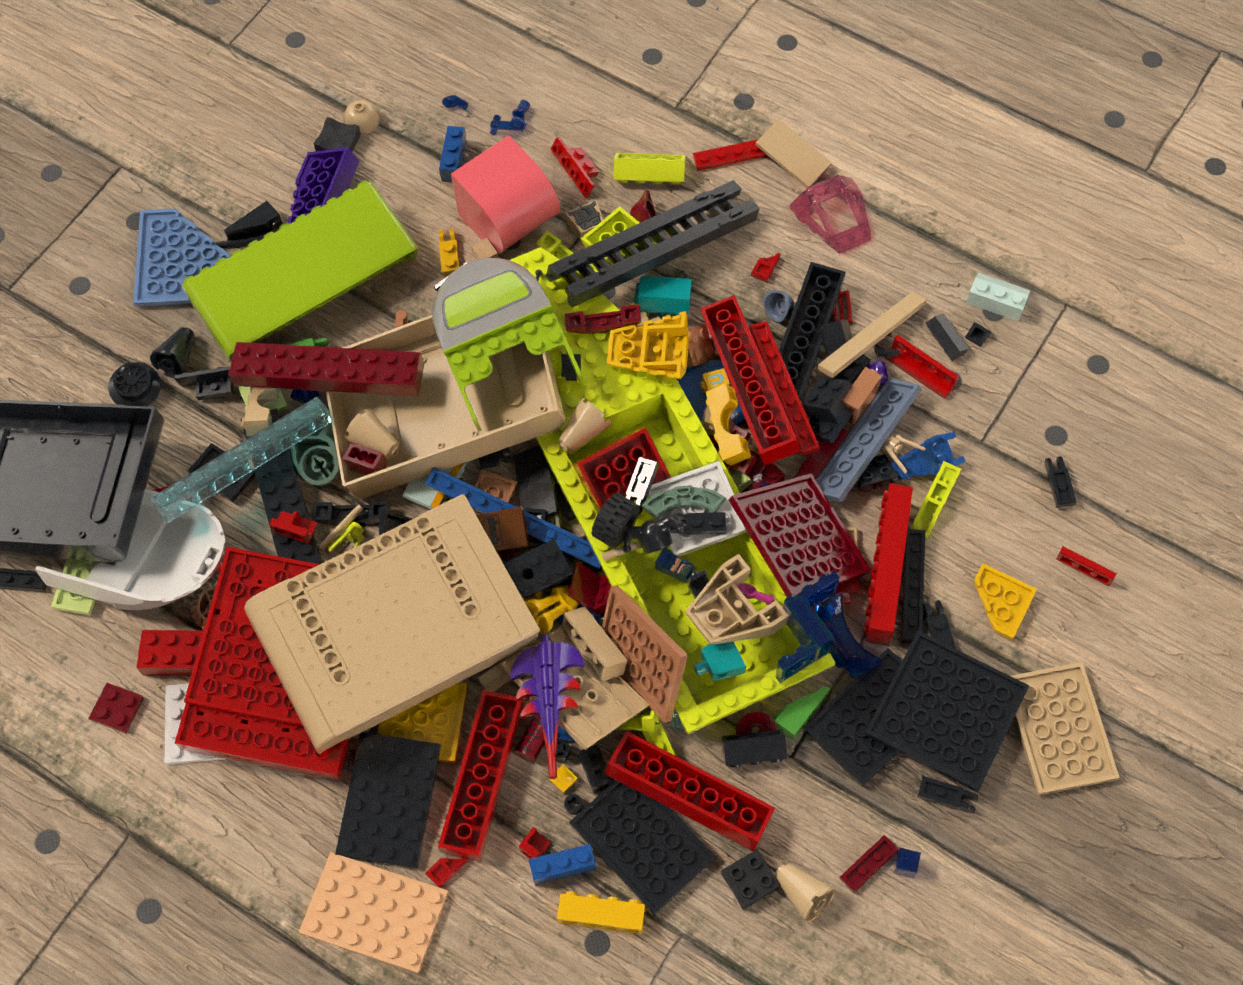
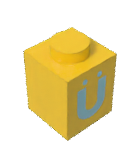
M725 369L703 374L702 382H700L703 393L725 383L730 386Z

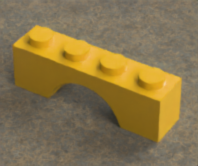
M725 383L707 391L706 404L711 412L710 421L715 428L714 438L719 445L720 450L718 454L721 460L732 466L751 458L747 440L740 435L731 434L729 429L730 416L738 407L735 390Z

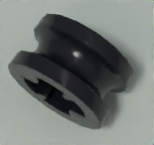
M571 794L565 798L564 806L566 811L571 815H577L582 811L583 801L579 795ZM573 800H576L579 806H575L574 809H571V806L568 804L572 803Z

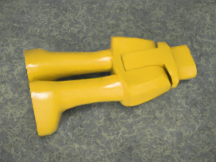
M570 585L553 588L551 595L544 599H531L525 602L533 618L547 607L555 606L552 610L536 618L535 622L540 629V634L548 633L552 629L553 621L557 617L564 615L565 612L575 610L580 603L568 597Z

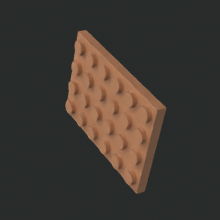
M618 585L611 586L602 627L627 659L624 674L620 677L650 704L649 707L664 723L670 722L688 655Z

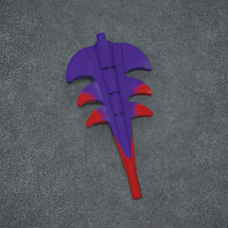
M543 634L541 636L542 642L538 646L524 650L516 658L511 668L510 679L515 680L526 675L534 677L522 684L517 692L516 699L520 701L530 696L537 697L536 700L525 706L520 715L522 718H526L531 715L540 714L548 756L549 779H556L559 711L572 708L577 709L579 707L572 698L560 695V693L569 689H581L580 684L573 676L561 672L570 667L583 668L585 664L581 654L574 646L564 642L552 643L550 642L549 635Z

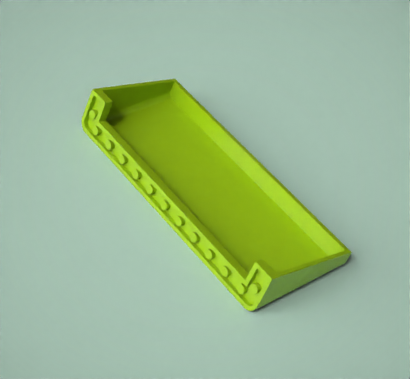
M362 181L357 185V188L344 191L339 198L333 197L329 199L326 205L313 208L308 215L302 214L298 216L295 222L282 225L277 232L267 233L264 239L249 243L246 249H238L232 253L231 257L227 259L222 258L216 262L215 266L211 268L209 266L200 270V274L194 277L191 275L183 280V291L229 363L232 361L236 342L258 343L398 263L403 265L417 257L419 248L372 181Z

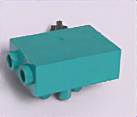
M684 270L676 273L671 278L641 276L640 283L636 282L634 304H640L641 312L658 313L660 318L664 317L665 313L675 315L684 311L689 315L692 279H686L687 274Z

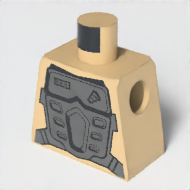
M596 200L566 213L567 225L580 240L603 221Z

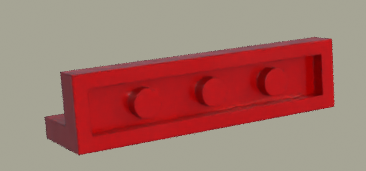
M897 335L894 338L893 346L889 350L899 349L901 353L896 357L884 358L945 399L955 388L959 376L901 336Z

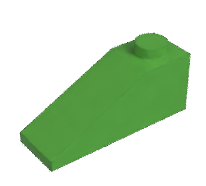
M826 686L786 705L783 710L779 709L773 717L776 729H782L785 736L794 741L829 695L830 688Z

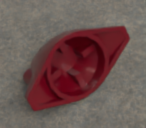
M648 190L644 191L640 200L633 205L630 211V215L640 223L656 216Z

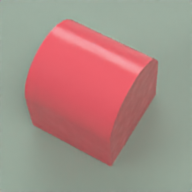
M509 135L451 173L458 215L481 240L488 238L497 253H502L560 212L559 200L550 181L540 167Z

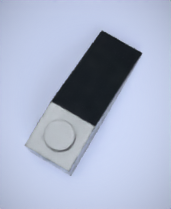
M266 200L224 229L227 240L254 237L276 230L283 223L280 214Z

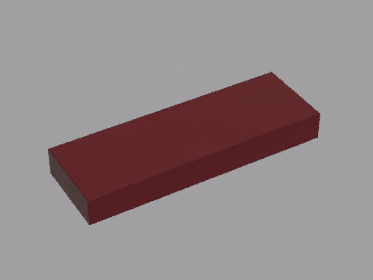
M883 835L839 879L853 893H856L899 852V849Z

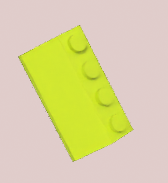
M615 154L614 180H618L617 182L628 183V180H635V183L640 184L646 183V181H653V184H663V181H668L670 184L679 185L681 182H684L685 155Z

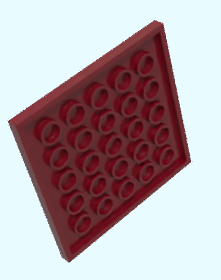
M812 474L732 495L728 499L789 601L867 575L872 571Z

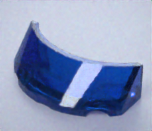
M840 592L815 607L814 613L816 614L817 624L814 626L834 659L835 665L839 669L843 667L850 672V675L857 677L883 661L881 658L865 650L851 634L845 621L842 604L843 594Z

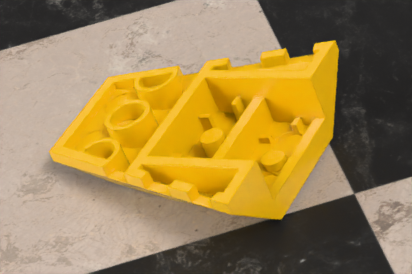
M686 311L680 312V315L673 317L670 315L662 317L663 319L652 322V320L645 321L642 325L635 326L634 324L611 330L607 366L681 379L686 373L689 345Z

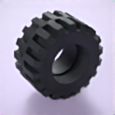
M615 493L604 503L598 512L592 526V536L611 548L618 547L623 543L624 529L635 525L639 514V505L621 494Z

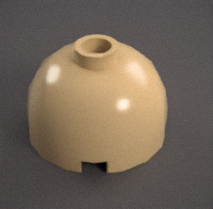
M360 99L351 102L347 106L344 113L345 124L358 125L361 133L365 135L373 132L378 127L379 115L372 103Z

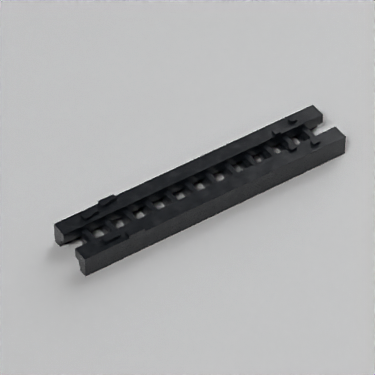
M732 180L711 191L698 194L687 202L548 265L546 278L549 282L564 278L569 284L565 290V293L568 295V304L573 308L755 221L760 208L753 200L737 206L731 199L740 195L742 188ZM720 204L726 212H723L717 205ZM704 211H707L712 218L710 219ZM693 217L698 223V225H695V223L690 218ZM679 223L685 231L682 232L676 224ZM665 230L671 238H667L662 231ZM651 236L657 244L653 245L648 237ZM637 243L643 251L639 252L633 244ZM621 250L628 258L625 259L619 251ZM607 257L613 265H610L604 258ZM590 264H593L598 272H595ZM575 271H578L583 276V279H580Z

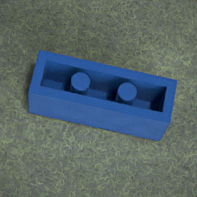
M447 126L439 166L441 181L452 182L451 173L462 167L467 141L465 127Z
M590 844L529 859L535 886L596 870Z

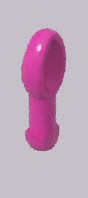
M741 583L737 585V588L746 599L754 598L765 602L767 605L775 601L772 595L758 592L751 584Z

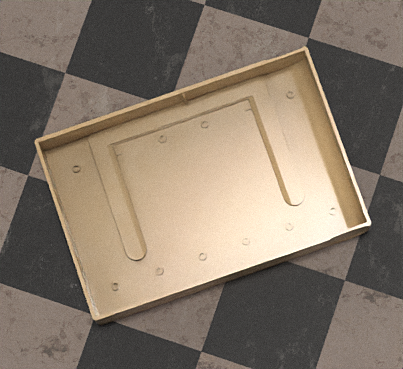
M432 315L343 347L420 352L424 361V369L419 397L326 391L342 485L360 500L426 477L431 474L434 467L442 471L559 429L566 420L549 351L540 355H533L528 351L525 342L490 356L489 359L493 367L491 375L465 387L466 394L482 429L478 432L435 332ZM370 409L399 443L398 454L393 458H386V469L369 475L350 470L342 459L351 444L345 439V435L348 436L349 434L346 431L347 427L358 413L364 414L365 411L363 410Z
M464 494L422 513L417 518L364 542L312 569L256 594L246 602L244 607L245 613L316 752L319 754L335 744L360 734L536 643L540 630Z

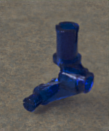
M521 100L518 107L512 111L513 118L511 122L500 121L501 117L494 115L490 123V134L496 135L497 130L523 132L527 125V122L524 120L525 113L530 108V103L526 100Z

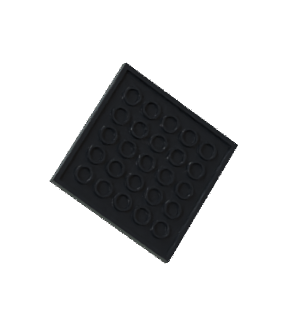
M918 630L865 735L978 793L1030 685Z

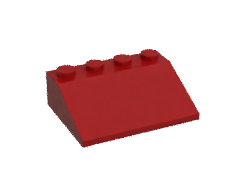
M646 427L626 435L573 464L581 482L599 510L615 493H619L624 497L627 496L626 492L640 457L660 464L652 485L671 478Z

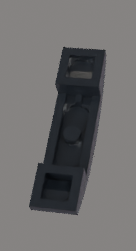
M370 501V505H360L364 510L352 522H356L359 525L379 523L380 512L383 510L389 511L390 502ZM332 502L313 503L312 521L322 524L339 525L357 505H333Z

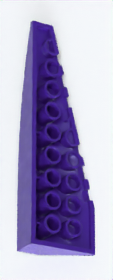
M348 147L307 153L296 178L295 185L297 190L293 193L295 200L294 204H291L290 210L292 215L289 216V224L295 222V219L302 214L308 215L313 208L326 205L329 199L333 197L339 198L344 191L349 189L360 160Z

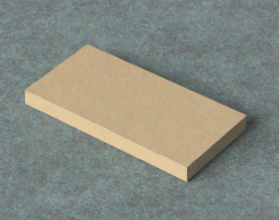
M780 119L755 144L807 189L832 164L831 161Z

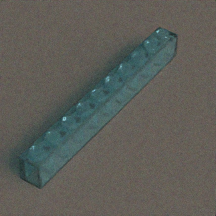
M315 397L151 497L150 500L157 513L166 524L328 425L331 423V418L326 406L318 397Z

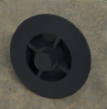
M141 362L126 363L120 366L112 374L108 383V392L113 402L125 406L147 407L157 399L161 390V380L157 371L150 365Z

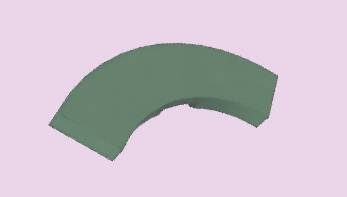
M677 486L653 495L642 505V509L657 520L666 512L679 507H697L711 513L716 512L724 504L726 497L704 487Z

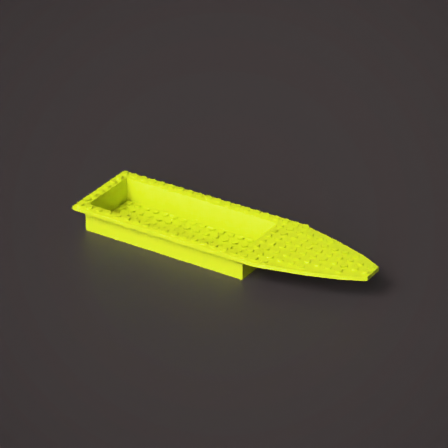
M540 247L510 261L526 268L535 278L536 270L540 269L543 272L538 282L552 306L572 353L581 354V373L585 386H581L578 377L577 381H566L565 377H561V354H567L564 346L550 350L549 354L566 420L559 429L538 436L536 440L611 586L618 585L688 655L674 708L687 734L835 666L834 659L799 598L792 601L788 600L748 532L677 557L681 559V562L675 572L670 570L676 560L670 546L649 554H645L643 549L640 548L606 561L603 560L602 553L624 546V542L616 548H611L592 536V526L600 510L581 482L573 464L640 428L646 427L671 478L719 461L734 495L740 492L677 379L607 366L610 332L596 334L566 332L565 313L583 311L584 315L620 310L603 294L571 308L568 304V295L565 293L566 286L569 284L563 277L549 282L546 278L548 265L560 259ZM575 271L580 279H583V277L577 271ZM582 398H585L586 403L589 401L604 413L603 419L605 421L609 419L612 424L575 452H566L560 447L559 444L561 442L559 438ZM643 509L641 515H638L634 526H641L644 522L655 518ZM632 539L630 543H633L638 540ZM739 554L751 568L749 578L744 583L753 585L758 592L772 595L789 617L786 626L771 636L734 641L746 665L745 673L713 681L709 672L697 676L693 664L703 661L701 650L709 645V643L685 614L686 610L695 600L687 586V582L692 573L704 570L708 573L707 578L710 581L722 564ZM682 563L693 565L686 577L677 573ZM754 598L747 599L757 612L768 606L760 600Z

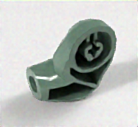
M327 405L296 420L286 437L292 452V462L297 472L310 484L320 487L333 482L340 471L330 411Z

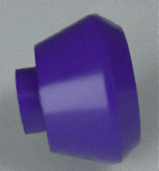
M877 360L868 366L869 369L877 371L882 376L880 385H884L888 381V371L883 361Z

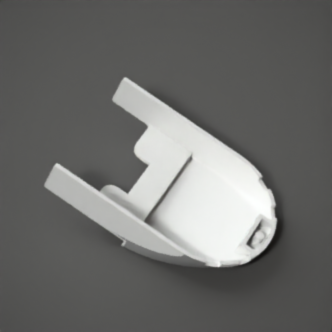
M145 489L125 560L116 562L114 566L106 563L96 565L86 580L37 566L35 570L43 582L51 587L113 604L118 609H153L185 597L202 586L213 575L224 554L225 536L219 520L205 506L193 501Z

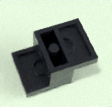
M820 376L803 400L802 406L810 418L809 422L817 441L833 444L852 416L843 402V399L852 388L850 381Z

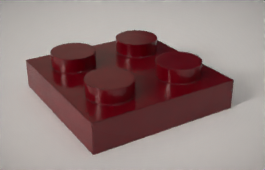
M106 683L88 719L127 734L144 697L135 692Z

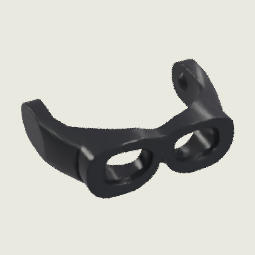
M877 343L873 346L877 358L896 357L901 353L899 349L886 350Z

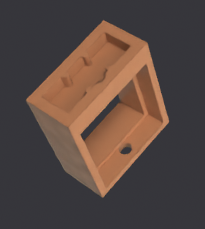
M865 367L843 399L852 415L847 422L848 424L855 426L878 394L882 376L877 371Z

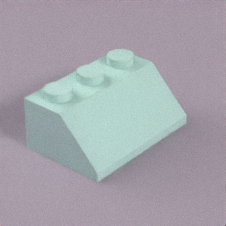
M978 273L966 303L1019 321L1031 290Z

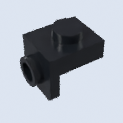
M561 354V377H565L566 381H577V375L568 355ZM573 354L581 371V354Z
M706 570L702 572L696 571L688 578L687 586L695 599L709 582Z

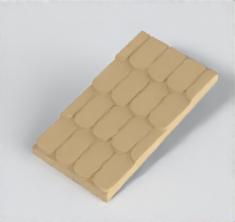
M562 625L548 633L550 642H564L574 646L581 654L585 666L583 668L570 667L561 672L573 676L580 684L581 689H569L560 693V695L572 698L579 707L577 709L560 710L558 725L565 729L580 747L586 750L646 709L650 704L620 676L602 681L563 630ZM541 638L536 643L524 648L501 663L500 666L509 676L516 658L524 650L538 646L542 642ZM526 675L514 681L521 687L522 684L534 677ZM530 696L533 700L537 699L536 696Z

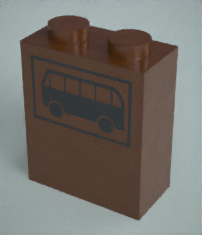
M516 507L476 515L497 553L530 547L524 508Z

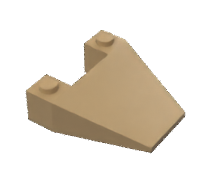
M739 554L721 565L685 612L710 645L771 636L786 626L789 617L777 600L757 612L737 588V585L748 580L751 568Z

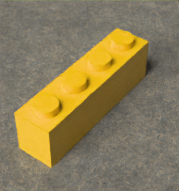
M566 891V894H560L557 922L560 924L642 934L645 904H641V901L630 899L629 902H623L617 897L600 899L595 894H587V897L578 896L577 892Z

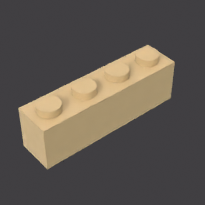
M582 607L565 612L561 627L602 681L623 675L627 664L625 655L620 652L614 641L609 638L603 627L598 624L587 608Z

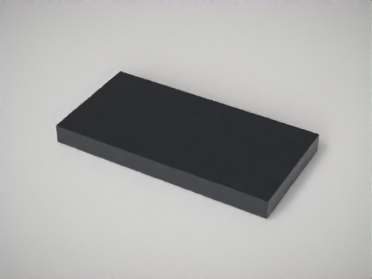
M535 446L514 455L521 507L546 509L545 519L560 513L553 471L540 446Z

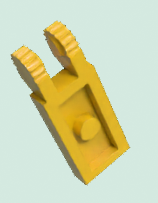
M450 228L451 240L444 241L443 229L439 230L442 275H449L459 268L458 247L454 228Z

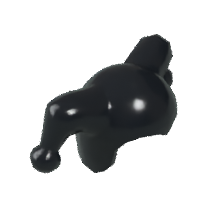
M666 516L659 520H648L641 526L627 527L623 532L624 546L622 550L625 553H629L631 551L630 542L632 539L640 542L645 554L659 551L673 543L669 532L670 527L675 528L678 534H683L685 528L680 526L673 516Z

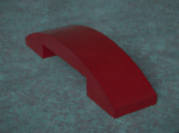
M640 304L621 306L620 311L584 315L583 311L565 313L566 332L607 333L611 330L641 323Z

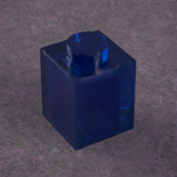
M900 847L897 852L893 874L914 879L918 871L921 852Z

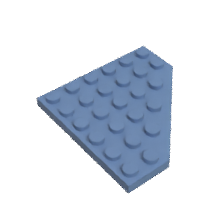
M176 208L140 210L133 304L135 307L192 304L182 289L183 280L191 275L194 277L200 274V270L208 266L211 268L216 265L218 260L222 258L227 259L231 255L216 245L210 237L202 233L190 220L182 216Z

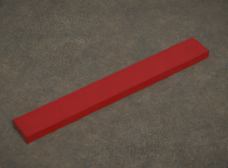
M767 321L750 325V332L798 441L801 456L818 451L820 446Z

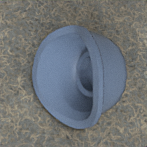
M774 290L765 295L763 307L772 320L782 322L793 312L794 301L790 294Z

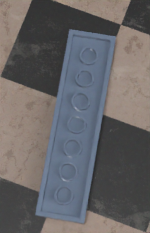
M888 379L816 479L827 499L842 503L920 393L921 388L918 384Z

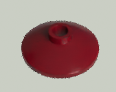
M754 711L747 713L739 720L736 726V735L754 733L752 728L755 726L759 727L757 732L777 729L775 722L769 715Z

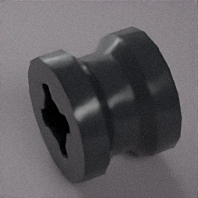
M557 739L556 762L562 763L569 758L570 747L566 740Z

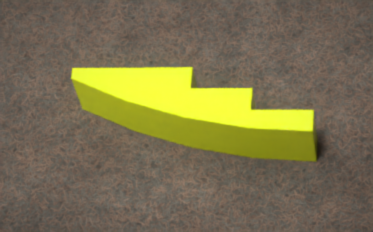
M943 461L910 529L925 530V538L929 537L962 469Z

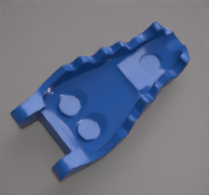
M955 431L939 434L925 440L920 445L925 447L924 451L914 448L906 455L899 457L898 459L907 470L906 474L893 461L892 467L897 473L898 479L903 480L913 476L938 474L943 461L954 466L966 462L964 456L955 459L948 440L956 437Z

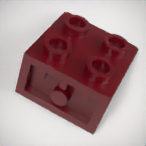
M576 563L568 597L594 613L600 614L606 610L611 584L606 575L601 577L581 563Z

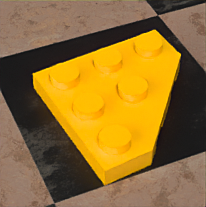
M982 563L974 579V585L993 632L1012 641L1037 589Z

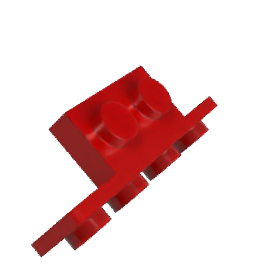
M556 137L550 148L551 152L582 195L588 198L595 187L590 177H597L599 170L582 147L568 148L560 137Z

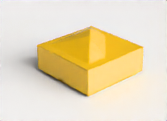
M564 764L557 770V778L549 779L563 794L578 780Z

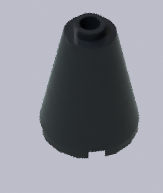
M181 327L158 346L150 356V361L154 368L163 370L165 372L164 375L175 378V375L184 373L195 341L194 332L190 328Z

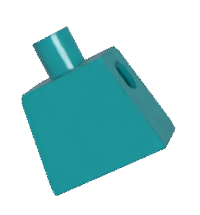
M734 641L705 646L701 650L703 661L693 664L697 676L709 672L713 681L743 674L746 669V665Z

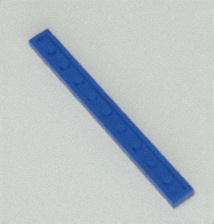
M435 467L425 483L427 487L452 499L464 494L471 507L481 513L516 508V506ZM524 511L528 536L543 543L555 539L562 552L600 569L601 565L588 541Z

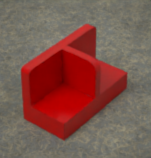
M282 511L278 519H271L269 526L273 533L309 544L317 523L301 517L297 511H294L293 514Z

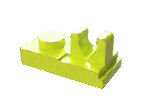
M662 723L655 725V731H643L648 742L677 756Z

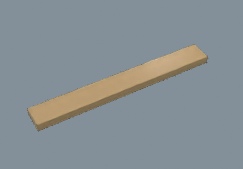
M914 292L909 293L818 364V370L833 378L925 306L927 299Z

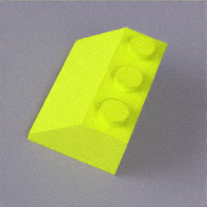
M619 206L584 235L581 241L587 248L640 222ZM621 250L619 251L623 257L626 256ZM607 257L604 258L610 265H613Z

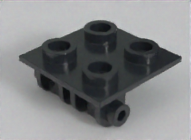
M885 454L875 456L858 479L860 483L858 484L859 491L866 492L873 490V488L877 489V483L882 488L897 482L896 478H898V475Z

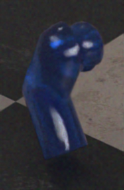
M456 95L442 99V104L446 108L458 106L466 110L469 105L467 101Z

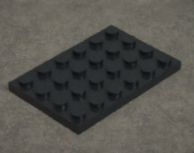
M889 648L874 660L803 729L861 787H864L898 753L865 735L902 662Z
M368 732L360 733L335 855L418 869L442 747L441 744Z
M617 780L610 784L569 822V825L587 844L591 845L595 853L635 896L645 904L654 916L716 859V856L669 807Z

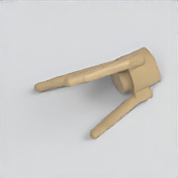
M899 434L896 437L891 435L883 444L884 450L890 454L896 464L906 474L907 470L896 456H904L901 452L904 448L902 442L922 451L925 450V447L904 439Z

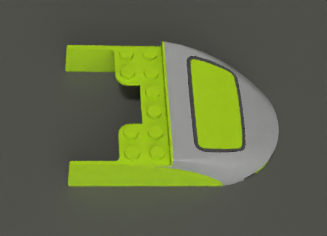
M484 258L474 260L459 267L444 280L433 303V325L478 432L482 429L466 394L465 387L491 375L493 367L489 357L523 342H525L528 351L533 355H540L559 346H564L581 386H585L582 373L552 306L537 279L526 268L506 259Z

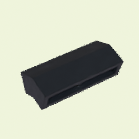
M945 314L937 315L925 322L951 361L966 354L969 348Z

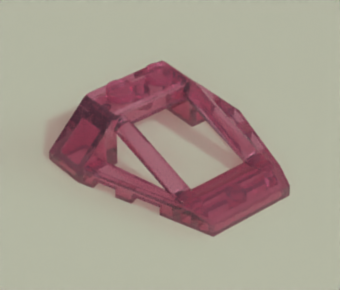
M836 175L806 188L790 204V208L802 224L805 223L809 226L814 234L820 235L824 239L823 241L839 254L871 241L864 200L860 189L852 178ZM842 195L847 201L858 225L835 234L821 203ZM814 208L825 230L809 216L814 213Z

